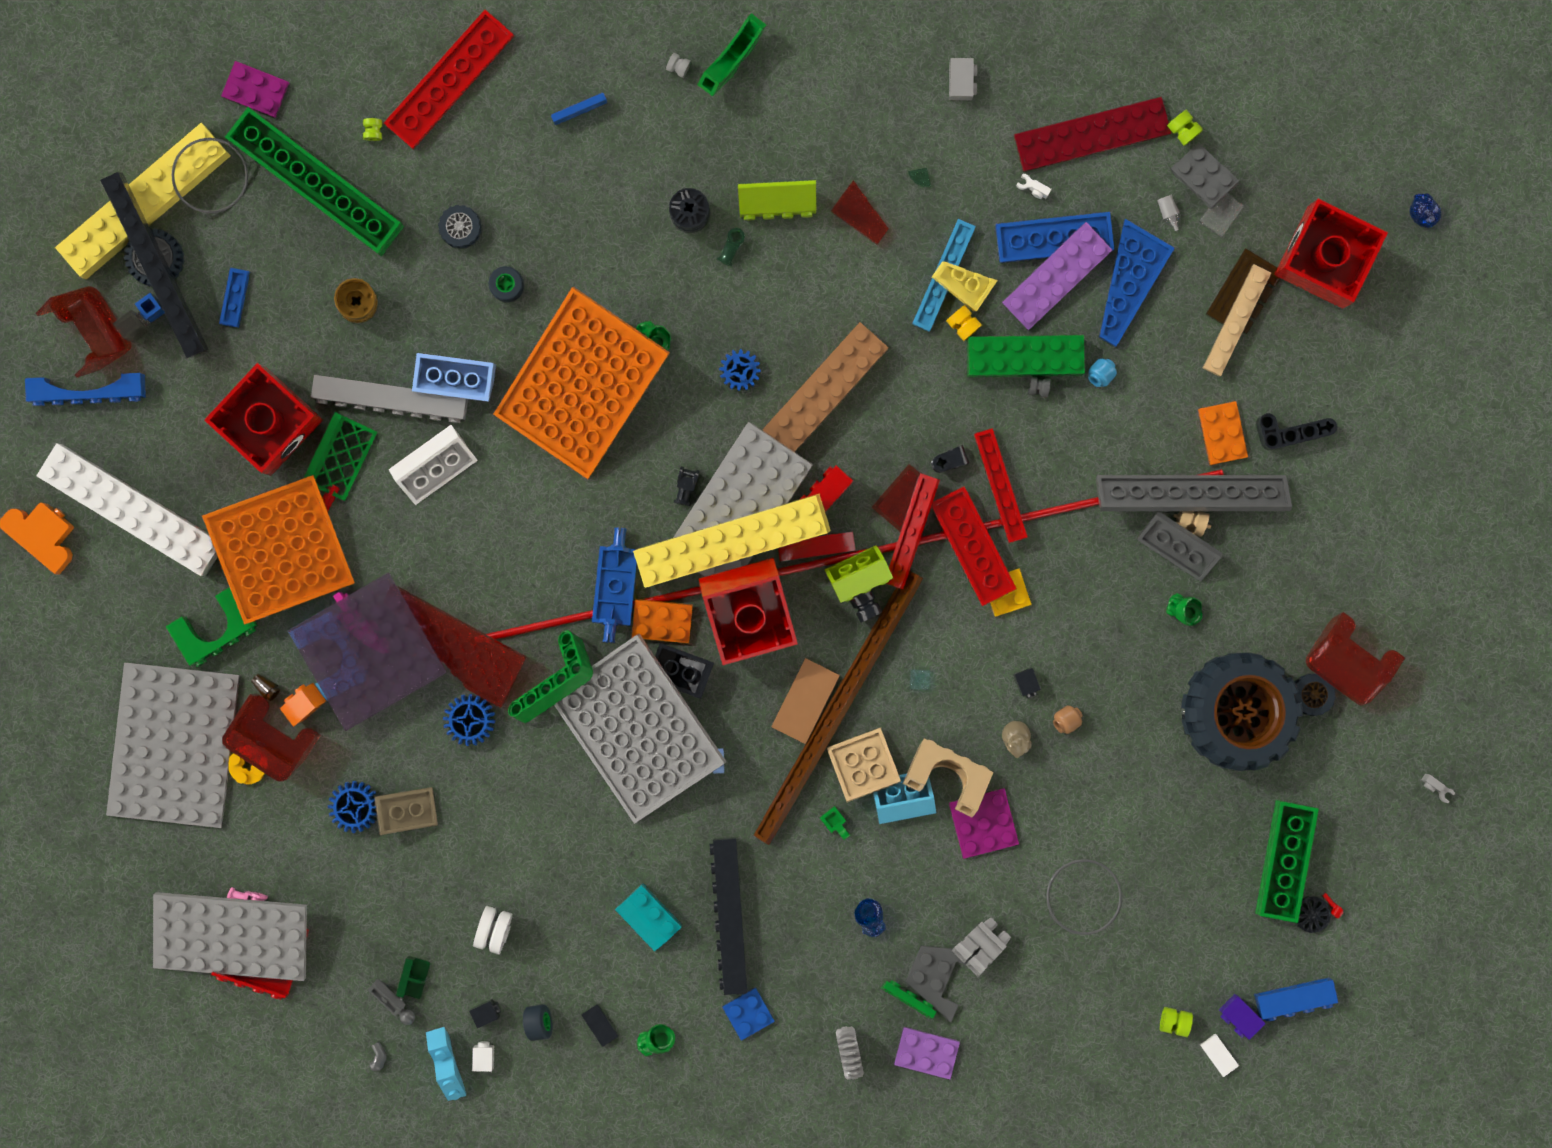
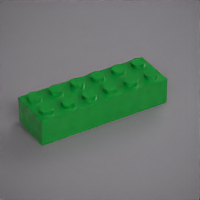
M1084 335L967 338V377L1082 376L1085 374Z
M1280 800L1275 801L1255 910L1257 915L1298 923L1319 808Z

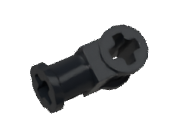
M683 466L680 467L677 480V488L679 489L677 498L673 503L685 506L691 505L689 503L691 493L694 492L700 470L692 471L684 469Z

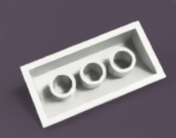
M450 425L391 467L389 471L395 482L416 505L478 460L457 431Z

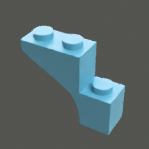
M445 1027L426 1032L428 1052L435 1065L436 1081L448 1101L457 1100L460 1097L466 1096L465 1087L453 1055L450 1036Z

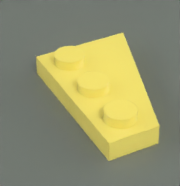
M942 262L932 276L935 281L975 312H977L998 281L948 262Z

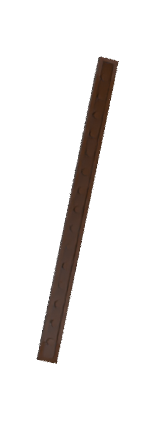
M909 571L904 589L896 587L763 817L762 822L755 831L754 836L768 845L771 843L916 593L923 579L919 575Z

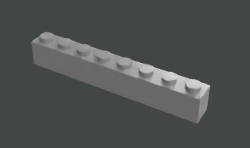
M314 375L311 398L316 399L318 404L327 405L328 401L335 402V406L346 407L347 404L354 405L355 409L360 410L372 407L375 412L384 413L386 409L392 410V414L403 415L404 412L411 413V417L422 418V415H429L430 419L441 421V417L449 418V422L460 423V420L465 421L468 399L412 392L411 388Z

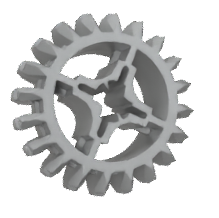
M852 1026L837 1029L836 1037L845 1078L853 1080L863 1077L864 1072L855 1029Z

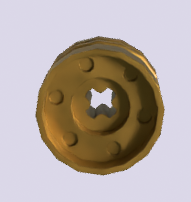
M357 278L347 279L335 291V305L346 320L353 323H362L368 321L375 314L378 305L377 297L371 286L364 280ZM354 299H356V300H359V299H360L361 305H359V306H358L357 304L354 305L353 300H354Z

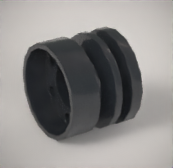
M684 188L672 196L669 203V213L673 224L678 230L685 233H695L707 225L710 218V208L706 196L701 191L694 188ZM686 206L693 207V212L686 211Z

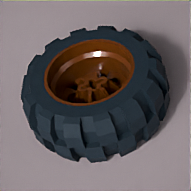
M1228 653L1225 656L1215 657L1204 663V668L1201 671H1196L1188 682L1190 689L1187 694H1183L1181 708L1185 709V719L1182 720L1185 734L1190 735L1192 739V747L1200 756L1208 758L1210 763L1221 768L1237 771H1255L1268 767L1270 762L1274 760L1279 761L1289 752L1287 746L1291 741H1296L1301 729L1297 726L1298 716H1303L1302 702H1297L1295 693L1299 690L1293 678L1287 677L1284 674L1285 669L1274 660L1265 659L1259 654ZM1253 684L1257 688L1253 691L1251 695H1248L1249 690ZM1237 687H1239L1241 690V694L1239 697H1237L1235 694V690ZM1220 696L1224 697V704L1222 706L1218 702ZM1253 698H1255L1256 700V706L1254 708L1251 706V704L1253 703ZM1242 709L1246 711L1245 714H1240L1236 712V710ZM1258 710H1266V717L1258 715L1260 714ZM1220 715H1222L1223 717V723L1221 725H1219L1217 719ZM1252 717L1255 719V725L1253 727H1251L1252 722L1250 720ZM1235 726L1239 728V732L1236 736L1233 733V728ZM1246 729H1249L1254 737L1253 739H1248Z

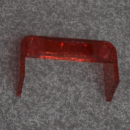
M92 286L50 297L36 312L37 316L53 312L56 318L64 323L73 321L92 352L85 357V364L75 374L76 378L101 370L131 349L129 338L100 292Z

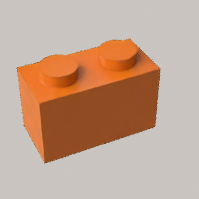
M314 683L308 686L301 685L295 690V695L291 694L284 700L285 704L280 708L293 727L307 719L326 702V699Z

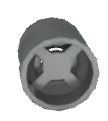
M1031 376L1028 395L1034 396L1038 394L1041 397L1047 398L1051 379L1044 378L1041 380L1038 377Z

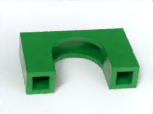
M230 587L215 596L225 612L228 622L225 633L218 640L208 642L201 639L187 617L182 616L165 626L189 666L196 665L199 667L207 662L206 658L210 655L215 657L223 652V647L227 645L231 647L240 641L238 638L244 634L247 637L256 632L255 628L259 626L256 620L244 625Z

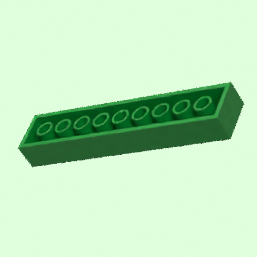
M249 107L246 108L226 134L225 138L378 255L382 256L404 228L401 222Z

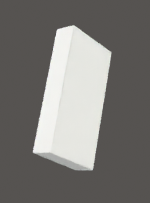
M1216 1034L1200 1044L1223 1077L1239 1066Z

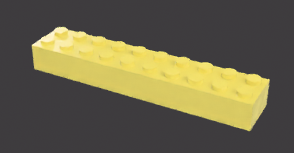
M202 123L129 184L149 226L180 200L174 190L171 176L172 166L178 153L195 140L215 138ZM201 141L188 147L181 154L175 167L174 177L176 187L182 197L231 156L220 142ZM109 201L55 248L80 277L88 279L128 244L129 238L111 201Z
M816 494L648 545L633 552L644 587L646 588L823 535L831 530L820 494Z

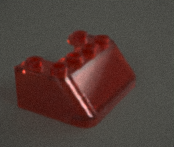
M1342 612L1329 621L1308 653L1306 665L1356 704L1366 705L1391 682L1405 657L1395 650H1390L1379 661L1350 639L1355 630V622L1350 616Z
M257 693L250 694L224 733L222 744L225 748L279 782L285 781L303 763L321 734L311 728H305L299 732L295 740L291 739L263 720L269 710L268 701Z

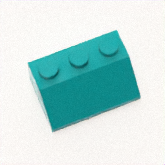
M643 883L615 909L653 951L661 947L682 927L677 918Z

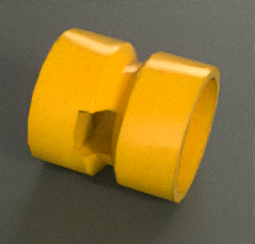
M966 305L962 306L946 320L952 329H957V335L963 341L982 326L976 317H971L972 312Z

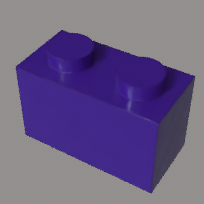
M1236 994L1219 1009L1222 1013L1220 1017L1228 1025L1232 1023L1236 1027L1234 1031L1241 1038L1245 1036L1250 1040L1266 1024Z

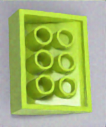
M816 180L738 184L740 217H744V220H755V217L763 216L765 220L774 219V216L782 215V218L788 219L793 218V215L800 214L801 217L808 218L812 217V214H816Z

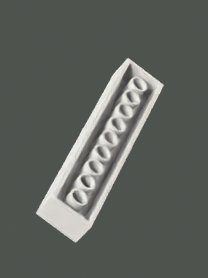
M56 443L37 474V477L200 576L208 574L218 557L209 533L62 444Z

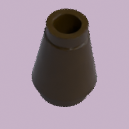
M260 674L255 675L251 680V683L254 684L265 700L272 701L280 692L277 684Z

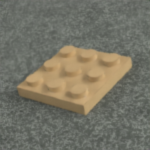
M881 728L827 747L847 802L901 783Z

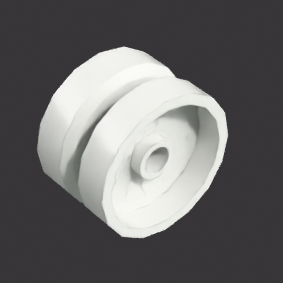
M486 906L477 928L473 947L483 950L487 946L489 939H491L489 945L490 952L500 954L510 931L512 913L502 911L497 921H495L497 915L496 908Z

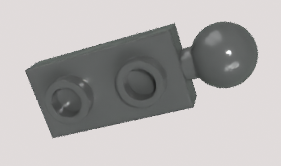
M377 979L370 986L368 991L394 1016L399 1014L400 1021L404 1025H411L415 1021L414 1012L404 1009L405 1004L402 998L389 990L385 982Z

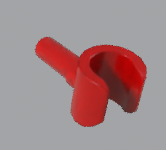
M1325 893L1322 896L1333 907L1331 914L1339 919L1343 914V909L1336 905Z

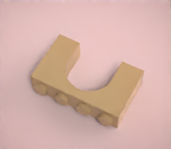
M923 739L903 784L920 792L925 786L931 770L937 767L950 768L959 775L963 785L962 793L955 809L973 817L979 809L993 772L983 765L971 762L967 757H961L952 750L937 745L932 740Z

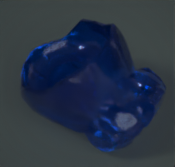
M1430 194L1414 195V200L1409 210L1411 218L1420 227H1433L1441 219L1440 206L1433 200Z
M866 898L862 900L854 911L855 919L862 926L863 934L869 937H878L886 929V925L883 922L881 904L875 899Z

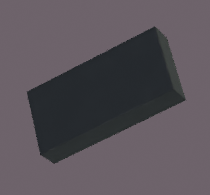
M598 1004L581 1014L602 1047L619 1036Z

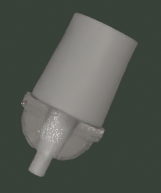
M1172 194L1157 200L1163 222L1169 227H1174L1175 231L1179 230L1177 225L1181 221V212L1179 213Z

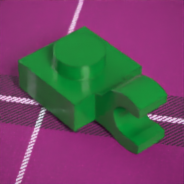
M835 806L820 817L831 833L836 830L843 840L850 836L842 825L846 820Z

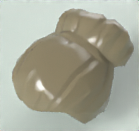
M1012 721L1004 727L1002 739L1007 750L1015 758H1019L1027 753L1032 745L1028 726L1021 721Z

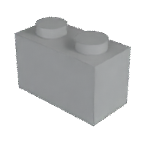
M974 58L950 59L949 100H972L973 95L977 94V83H973L974 76H977V64H974Z

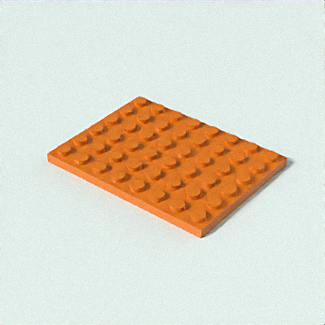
M572 287L493 415L589 479L670 352L575 287Z

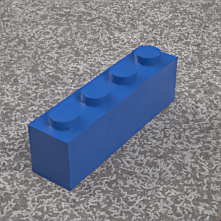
M1331 978L1254 994L1259 1017L1263 1020L1265 1019V1021L1276 1020L1277 1016L1281 1015L1291 1017L1296 1015L1295 1012L1303 1011V1013L1313 1012L1314 1008L1322 1007V1009L1331 1008L1333 1004L1338 1003L1334 982Z

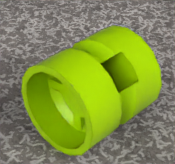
M1187 109L1167 125L1173 134H1178L1177 138L1183 146L1187 145L1203 131L1198 122L1192 121L1193 116Z
M1164 1007L1160 1020V1031L1170 1034L1174 1031L1176 1035L1188 1037L1192 1027L1193 1014L1186 1011L1177 1013L1176 1009Z

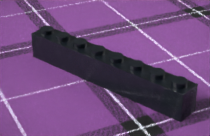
M736 837L713 839V843L710 844V855H714V863H711V873L715 874L716 882H712L713 894L717 893V901H714V913H718L719 920L715 921L716 932H720V940H716L717 951H721V959H718V969L723 974V978H719L720 990H724V995L746 994L747 978Z

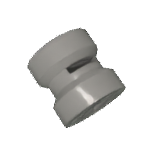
M673 53L668 61L666 70L669 72L675 71L678 76L684 78L691 65V61L686 58L680 59V55Z

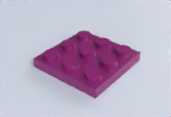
M1005 788L985 793L979 809L973 817L955 809L958 800L948 802L963 859L1019 845Z

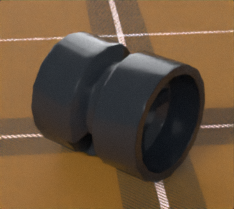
M872 590L854 596L850 600L853 609H858L856 614L861 623L883 612L878 602L873 601L875 595Z

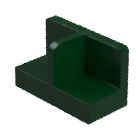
M411 956L405 959L396 996L403 998L406 995L417 999L421 998L430 967L429 961Z

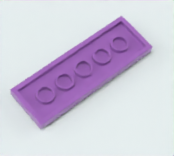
M1085 222L1002 302L1003 305L1029 330L1101 262L1112 249Z

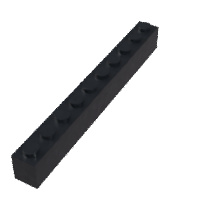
M116 172L101 179L100 181L186 358H191L209 350L124 174Z

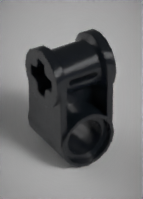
M963 445L939 454L931 461L932 469L938 473L969 464ZM938 459L945 462L943 468L936 465Z

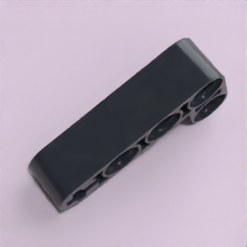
M1266 413L1259 416L1256 421L1261 445L1266 450H1274L1327 437L1337 431V423L1331 418L1279 430L1277 419L1273 414ZM1263 418L1270 420L1269 428L1263 426ZM1325 425H1330L1328 430L1319 431L1318 429ZM1306 427L1312 430L1311 437L1305 435L1304 430ZM1287 432L1293 434L1292 442L1286 439ZM1269 436L1274 438V446H1270L1267 443Z

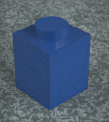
M152 293L147 294L135 303L143 317L150 322L155 321L165 313L157 296Z

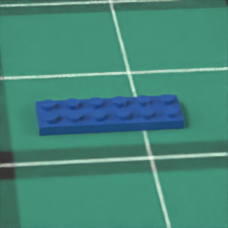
M1110 212L996 224L999 263L1048 258L1085 222L1114 251Z

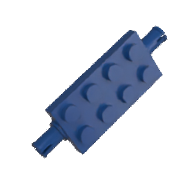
M619 527L614 528L613 544L610 547L600 546L592 623L605 625L604 643H615L616 626H631L637 571V562L633 551L636 549L626 548L625 537L627 529L621 528L620 533Z

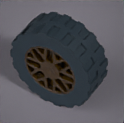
M1306 674L1295 681L1299 690L1295 694L1297 702H1302L1303 714L1310 716L1323 715L1333 707L1334 700H1336V691L1333 683L1327 677L1320 674Z

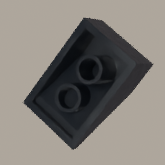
M660 643L655 657L677 690L701 699L714 662Z

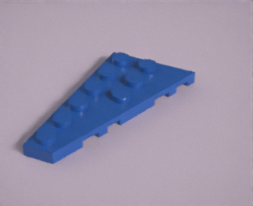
M1127 219L1123 223L1099 334L1100 339L1114 347L1119 343L1174 250V247Z

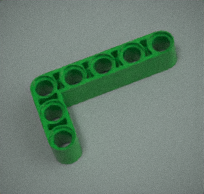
M563 631L558 638L559 647L566 666L513 701L508 708L510 716L522 723H527L592 678L593 669L582 638L571 631Z

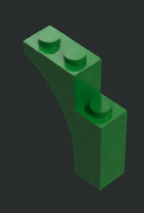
M751 13L725 50L704 71L697 85L711 96H714L735 75L741 62L753 51L766 24Z

